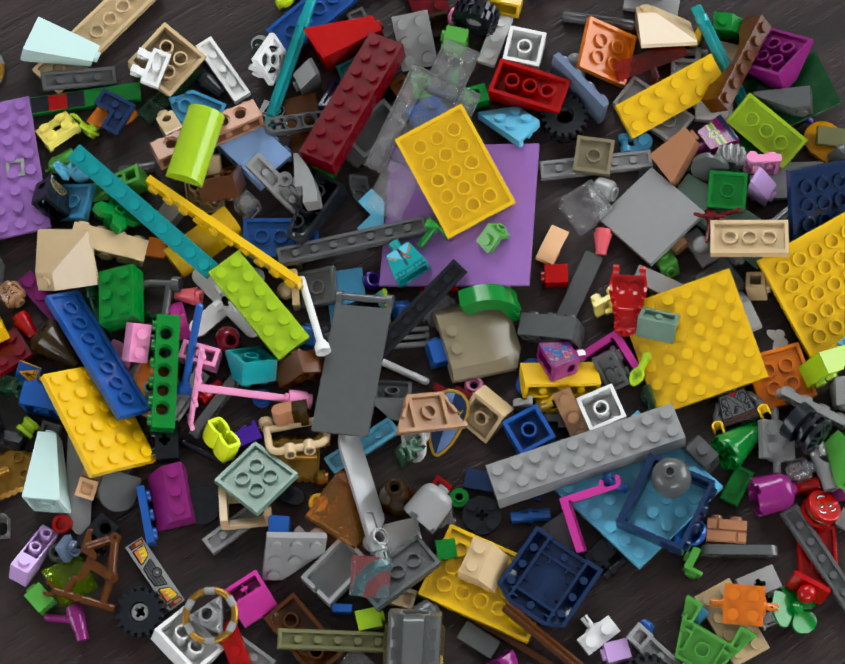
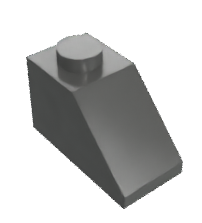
M311 57L293 74V88L296 92L299 91L301 95L312 93L322 88L320 73Z

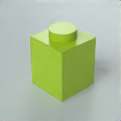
M374 607L355 611L359 631L383 629L382 623L386 622L383 611L377 612Z

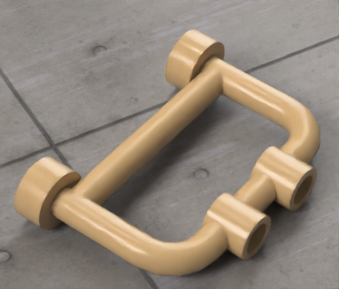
M268 416L261 417L258 420V428L263 432L267 451L273 455H285L287 459L295 458L296 452L304 451L306 455H313L316 452L315 448L326 445L331 437V434L323 433V437L319 440L306 439L303 443L299 444L289 442L284 444L283 447L276 448L273 446L271 433L311 426L313 417L309 418V425L302 426L301 422L277 426L274 425L273 419Z

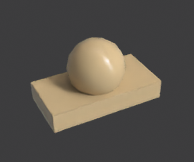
M289 269L298 275V271L296 269ZM284 282L280 283L277 287V295L283 300L292 298L294 311H300V291L296 288H289Z

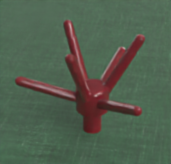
M710 208L705 209V214L694 212V216L705 218L707 222L705 243L709 242L710 220L726 219L727 215L740 212L742 208H736L717 214Z

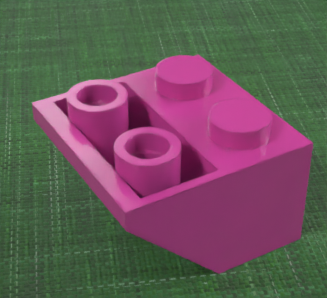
M257 570L252 571L224 589L235 599L239 610V620L244 628L264 617L278 606Z

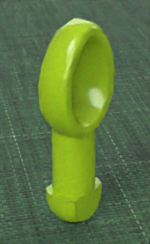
M649 352L643 353L638 367L631 371L629 375L631 386H636L643 381L645 377L644 370L652 358Z

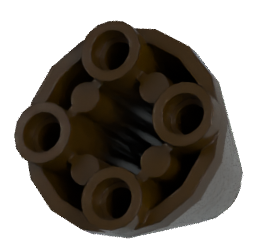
M50 318L44 324V328L41 330L42 333L37 332L32 337L29 343L30 349L67 368L74 369L81 360L58 322Z
M391 478L381 484L377 494L384 513L394 517H402L406 514L402 508L414 496L415 492L411 484L406 480Z

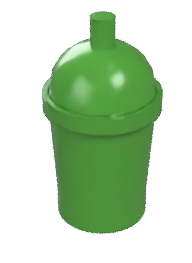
M72 148L52 157L48 162L49 168L45 172L58 174L53 167L54 162L59 161L68 165L71 161L67 158L73 152Z

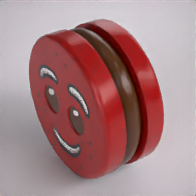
M823 490L813 491L801 505L804 518L812 526L819 529L829 528L841 514L838 501L830 493Z

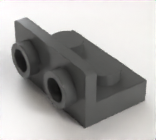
M613 345L608 351L593 357L592 362L605 385L612 383L616 391L630 384L629 375L632 370L628 365H625L620 349H616Z

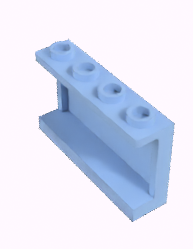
M264 126L215 147L234 166L242 165L244 175L260 191L265 186L245 167L256 153L259 152L277 171L285 163L293 161L292 151L286 145L283 147L279 143L280 140L277 136L267 135Z

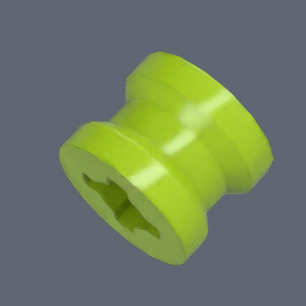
M26 415L23 418L24 421L18 424L16 428L31 440L33 433L38 431L40 426Z

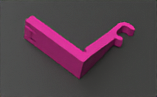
M615 331L584 349L586 359L610 347V343H613L617 349H620L624 361L631 370L639 365L623 338L617 335Z
M616 474L614 477L616 479L615 485L606 487L604 481L599 480V486L559 498L576 553L585 552L587 548L572 503H577L619 488L621 485L619 475Z

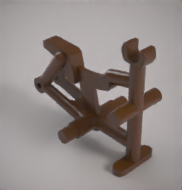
M88 529L81 546V551L88 556L81 571L77 575L71 576L64 589L56 587L53 582L46 581L47 585H51L52 591L49 593L43 591L42 594L47 597L56 595L115 614V608L118 606L107 603L113 583L117 582L119 578L117 562L121 536L113 532L111 535L92 540L93 529ZM110 545L108 568L96 561L98 554L94 549ZM91 570L105 579L100 600L71 592L76 583L83 582Z

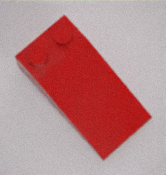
M500 59L489 87L488 95L490 101L503 105L559 114L571 80Z

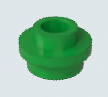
M456 488L450 493L454 507H464L467 501H469L467 491L462 488ZM458 494L462 495V496H463V499H462V500H457V499L455 498L456 495H458Z

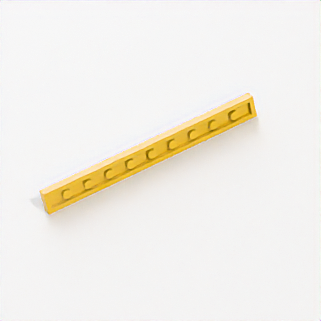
M149 175L145 180L148 191L153 195H160L166 204L170 206L173 204L184 216L188 214L192 217V220L197 225L207 227L208 232L213 236L217 237L218 235L223 238V242L226 245L236 247L244 257L249 256L252 258L253 262L260 268L263 266L267 268L273 277L283 279L289 288L301 289L303 279L153 176Z

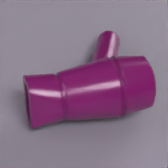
M73 603L65 608L66 615L45 614V621L70 624L77 642L90 639L86 616L81 603Z

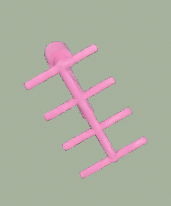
M198 344L199 355L197 367L194 368L195 380L191 392L190 410L186 415L191 431L195 430L193 422L196 407L199 406L197 401L198 391L283 403L306 399L308 409H311L313 395L308 394L306 391L289 389L288 393L277 394L201 384L203 382L201 373L206 354L202 344Z

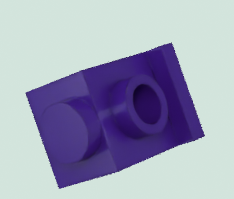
M255 420L251 421L252 425H244L235 432L240 440L242 451L246 450L254 441L259 444L264 442Z

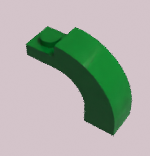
M480 284L458 291L460 307L469 316L483 310L494 309L504 312L513 322L520 320L521 306L517 300V293L509 287L498 284Z

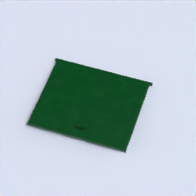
M816 51L808 54L797 80L789 87L810 85L813 95V114L799 117L771 109L790 126H794L843 104ZM757 78L744 83L748 93L752 95L756 91L774 90V88L769 87Z

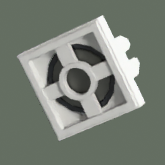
M269 33L262 44L256 45L252 49L250 66L248 67L249 70L253 71L252 75L264 78L267 84L271 86L278 79L287 53L275 33Z

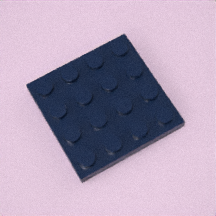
M845 159L786 170L790 242L845 212Z

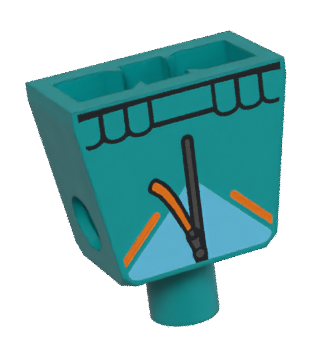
M396 239L389 243L392 252L387 254L386 258L400 288L431 269L427 260L410 242L401 245L399 240Z

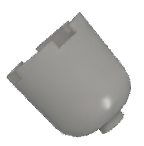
M427 483L414 494L402 509L433 534L450 512L453 503L448 495L449 490L442 484L437 486L433 483Z

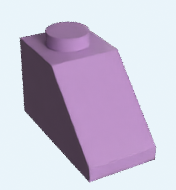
M759 167L749 183L746 196L766 206L768 201L772 202L777 194L775 191L777 184L763 168Z

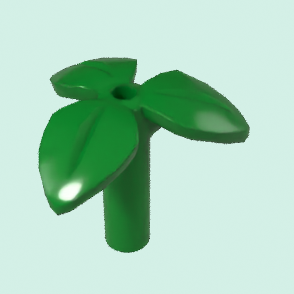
M427 217L424 227L429 229L417 243L421 249L424 248L436 232H441L446 241H448L441 225L435 219Z

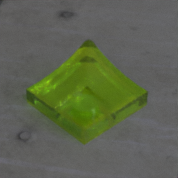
M79 554L78 557H73L70 563H63L62 561L41 572L47 581L53 582L56 587L64 589L71 576L77 575L85 562ZM89 573L83 582L76 583L71 592L86 595L97 588L98 585L91 573ZM57 596L64 608L74 602L73 600Z

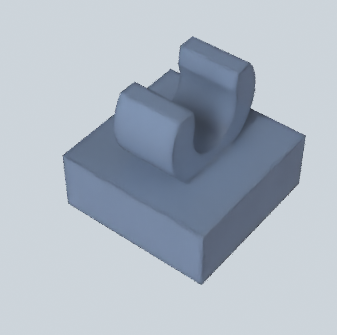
M64 535L55 547L63 563H70L73 557H78L82 552L77 546L78 542L71 535Z

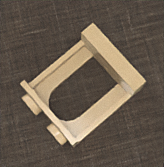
M218 487L219 516L222 531L269 526V515H272L271 506L267 507L263 514L258 517L229 520V504L240 502Z

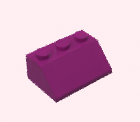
M180 461L161 466L148 475L157 531H165L196 523L187 470L183 463Z

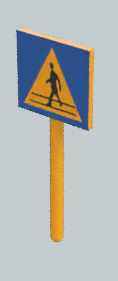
M20 360L14 381L22 384L24 381L30 382V380L41 381V376L39 375L42 368Z

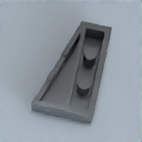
M529 311L528 313H521L517 334L522 340L534 343L568 341L573 347L581 350L584 346L586 329L577 317L571 314L558 316L551 312L540 314L536 311Z

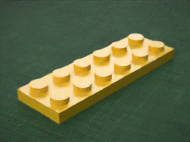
M709 54L615 105L614 108L630 138L633 139L701 102L708 86L722 73L712 54Z

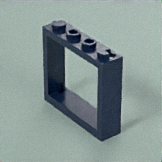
M649 453L616 519V527L682 556L684 551L688 552L691 547L692 540L690 539L693 533L697 534L701 525L699 523L701 517H705L708 512L709 506L707 504L709 500L715 498L717 493L715 480L690 470L691 484L701 487L706 491L680 544L674 543L629 523L652 476L653 468L663 459Z

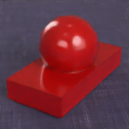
M797 570L794 571L785 585L786 588L797 593L798 600L806 604L815 602L821 605L831 591V588Z

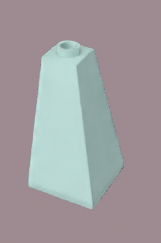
M38 16L23 47L20 60L91 67L92 63H97L101 53L98 52L100 45Z
M38 431L22 498L33 511L71 515L72 510L62 440L55 431Z

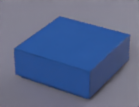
M332 603V612L334 615H353V605Z

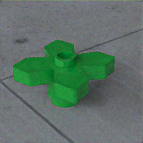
M112 197L108 203L100 201L95 203L92 211L98 217L104 218L103 226L117 235L124 232L127 225L136 227L141 224L137 218Z

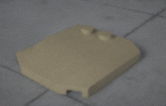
M460 305L432 311L431 314L436 331H439L448 360L447 368L452 384L515 371L518 368L521 346L513 321L504 312L490 309L469 316Z

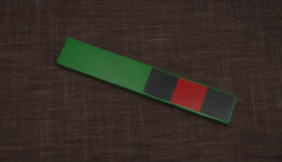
M140 82L31 97L32 115L36 117L63 113L64 111L71 112L97 108L94 102L103 88L132 103L142 101Z

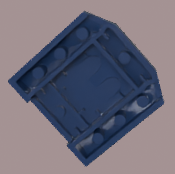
M536 526L497 583L507 602L513 604L541 626L564 629L602 574L603 569L588 559L585 560L555 540L552 535Z

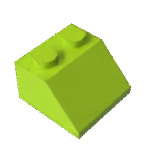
M845 345L819 352L798 367L807 388L816 386V388L823 387L827 384L826 381L838 377L837 373L842 371L845 366Z

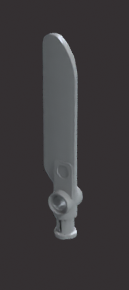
M68 435L66 473L72 511L71 515H66L70 516L73 521L72 530L76 534L81 535L91 524L92 501L74 495L84 466Z
M338 435L339 451L365 534L363 546L370 552V555L385 557L375 561L376 571L388 569L393 565L389 561L386 552L388 550L386 543L389 537L387 532L381 528L385 517L359 436Z

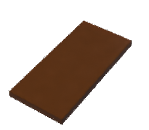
M316 92L284 99L286 115L319 111ZM311 118L304 120L305 124L309 126L315 123ZM287 121L289 128L296 127L294 121ZM311 131L289 134L293 153H298L300 156L299 150Z

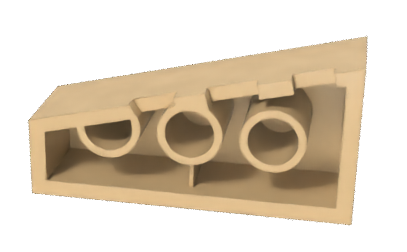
M74 221L73 229L90 230L94 255H98L102 260L108 261L116 258L118 263L134 264L135 266L142 267L149 240H145V237L140 235L130 236L126 232L117 235L105 226L95 227L85 221Z

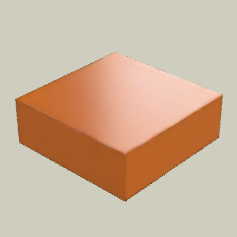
M149 237L146 257L165 259L163 250L168 245L160 238Z

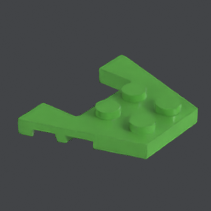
M687 595L675 652V658L686 664H726L757 636L756 633L741 625L733 640L728 642L696 624L694 620L704 603Z

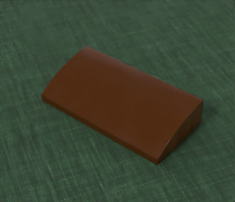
M295 592L290 594L263 618L276 634L278 628L326 630ZM290 650L300 664H335L346 655L345 652Z

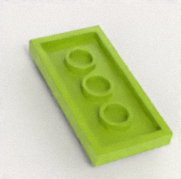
M751 93L746 96L726 120L727 124L764 154L767 152L781 154L782 162L780 167L783 170L808 141Z

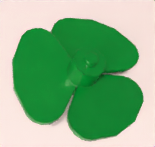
M785 586L781 591H776L773 594L771 603H779V607L772 608H779V612L772 611L780 627H788L792 620V627L798 634H808L815 629L817 624L816 616L810 611H804L813 609L816 604L815 602L802 603L798 600L797 593Z

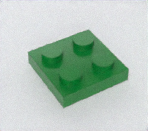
M710 170L707 208L733 210L741 207L742 211L745 212L748 173Z

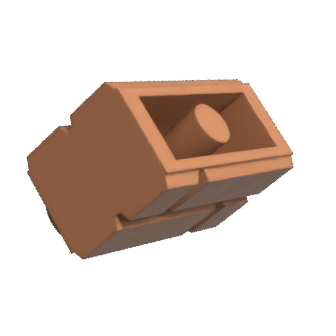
M711 515V518L707 517L705 522L707 533L704 544L746 545L747 521H743L742 517L733 516L730 519H723L721 515Z

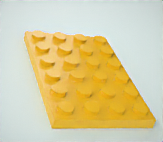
M462 103L395 139L448 240L516 204Z
M85 366L42 375L40 379L89 478L152 464L156 461L136 417L117 420Z
M450 524L443 539L455 538L458 558L440 561L442 566L425 577L418 596L528 644L531 635L502 612L503 606L508 602L499 586H497L495 593L458 578L459 569L474 536L494 544L510 556L504 572L517 553Z

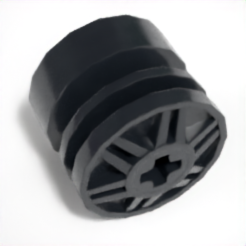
M802 402L787 416L779 433L789 442L796 440V448H801L805 455H809L825 440L831 430L832 422L828 419L824 420L823 415L815 417L816 410L807 402Z

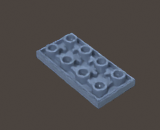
M557 52L553 55L549 73L570 79L571 83L567 93L572 94L573 99L576 97L580 98V103L584 102L588 114L600 124L604 120L609 105L607 97L600 94L596 90L595 85L587 81L583 77L582 72L577 68L575 69L566 56H562L560 52Z

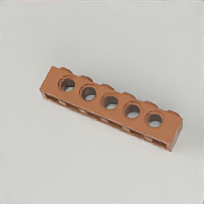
M253 99L244 101L240 105L221 112L225 120L216 147L264 126L263 116ZM180 130L150 143L152 153L161 170L169 166Z

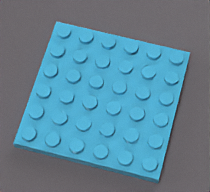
M637 410L632 416L640 414V412ZM681 448L658 455V457L663 459L669 457L678 458L691 471L715 480L716 495L723 489V486ZM646 460L607 472L613 475L612 480H616L614 477L617 474L620 476L621 482L628 484L626 494L612 490L577 503H572L573 508L639 570L662 547L617 528L616 519ZM603 474L557 489L555 492L561 497H565L599 486V480H601ZM650 478L629 523L670 540L693 518L706 490L691 484L690 488L681 497L674 499L664 498L655 491Z

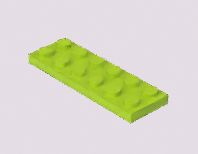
M239 250L208 272L211 279L278 361L310 339V336Z

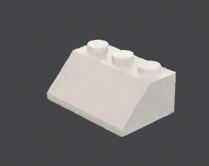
M184 606L154 629L151 640L174 664H212L224 650L219 643L204 645L188 636L182 622ZM190 619V623L197 634L203 637H213L201 624Z

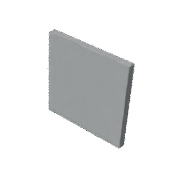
M651 167L598 217V220L606 228L611 229L614 235L652 267L702 219L701 217L694 216L693 213L705 214V212Z

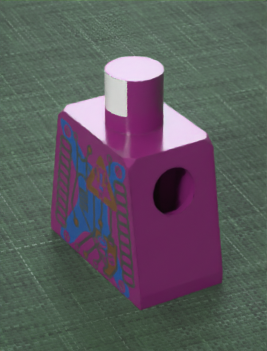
M568 341L539 343L536 358L549 380L554 382L576 374L579 362L586 360V353L583 349L575 351Z

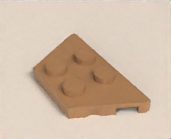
M443 391L408 394L404 397L396 435L465 429L468 423L459 417L456 413L458 410L449 402L448 397Z

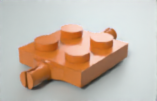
M725 583L722 599L710 598V601L718 602L710 603V606L722 608V623L763 627L766 611L779 612V608H771L779 607V603H767L765 597L766 586Z

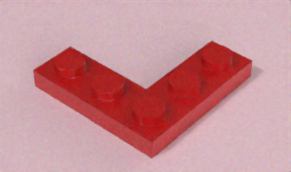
M231 620L223 623V632ZM237 625L234 632L221 642L230 664H253Z

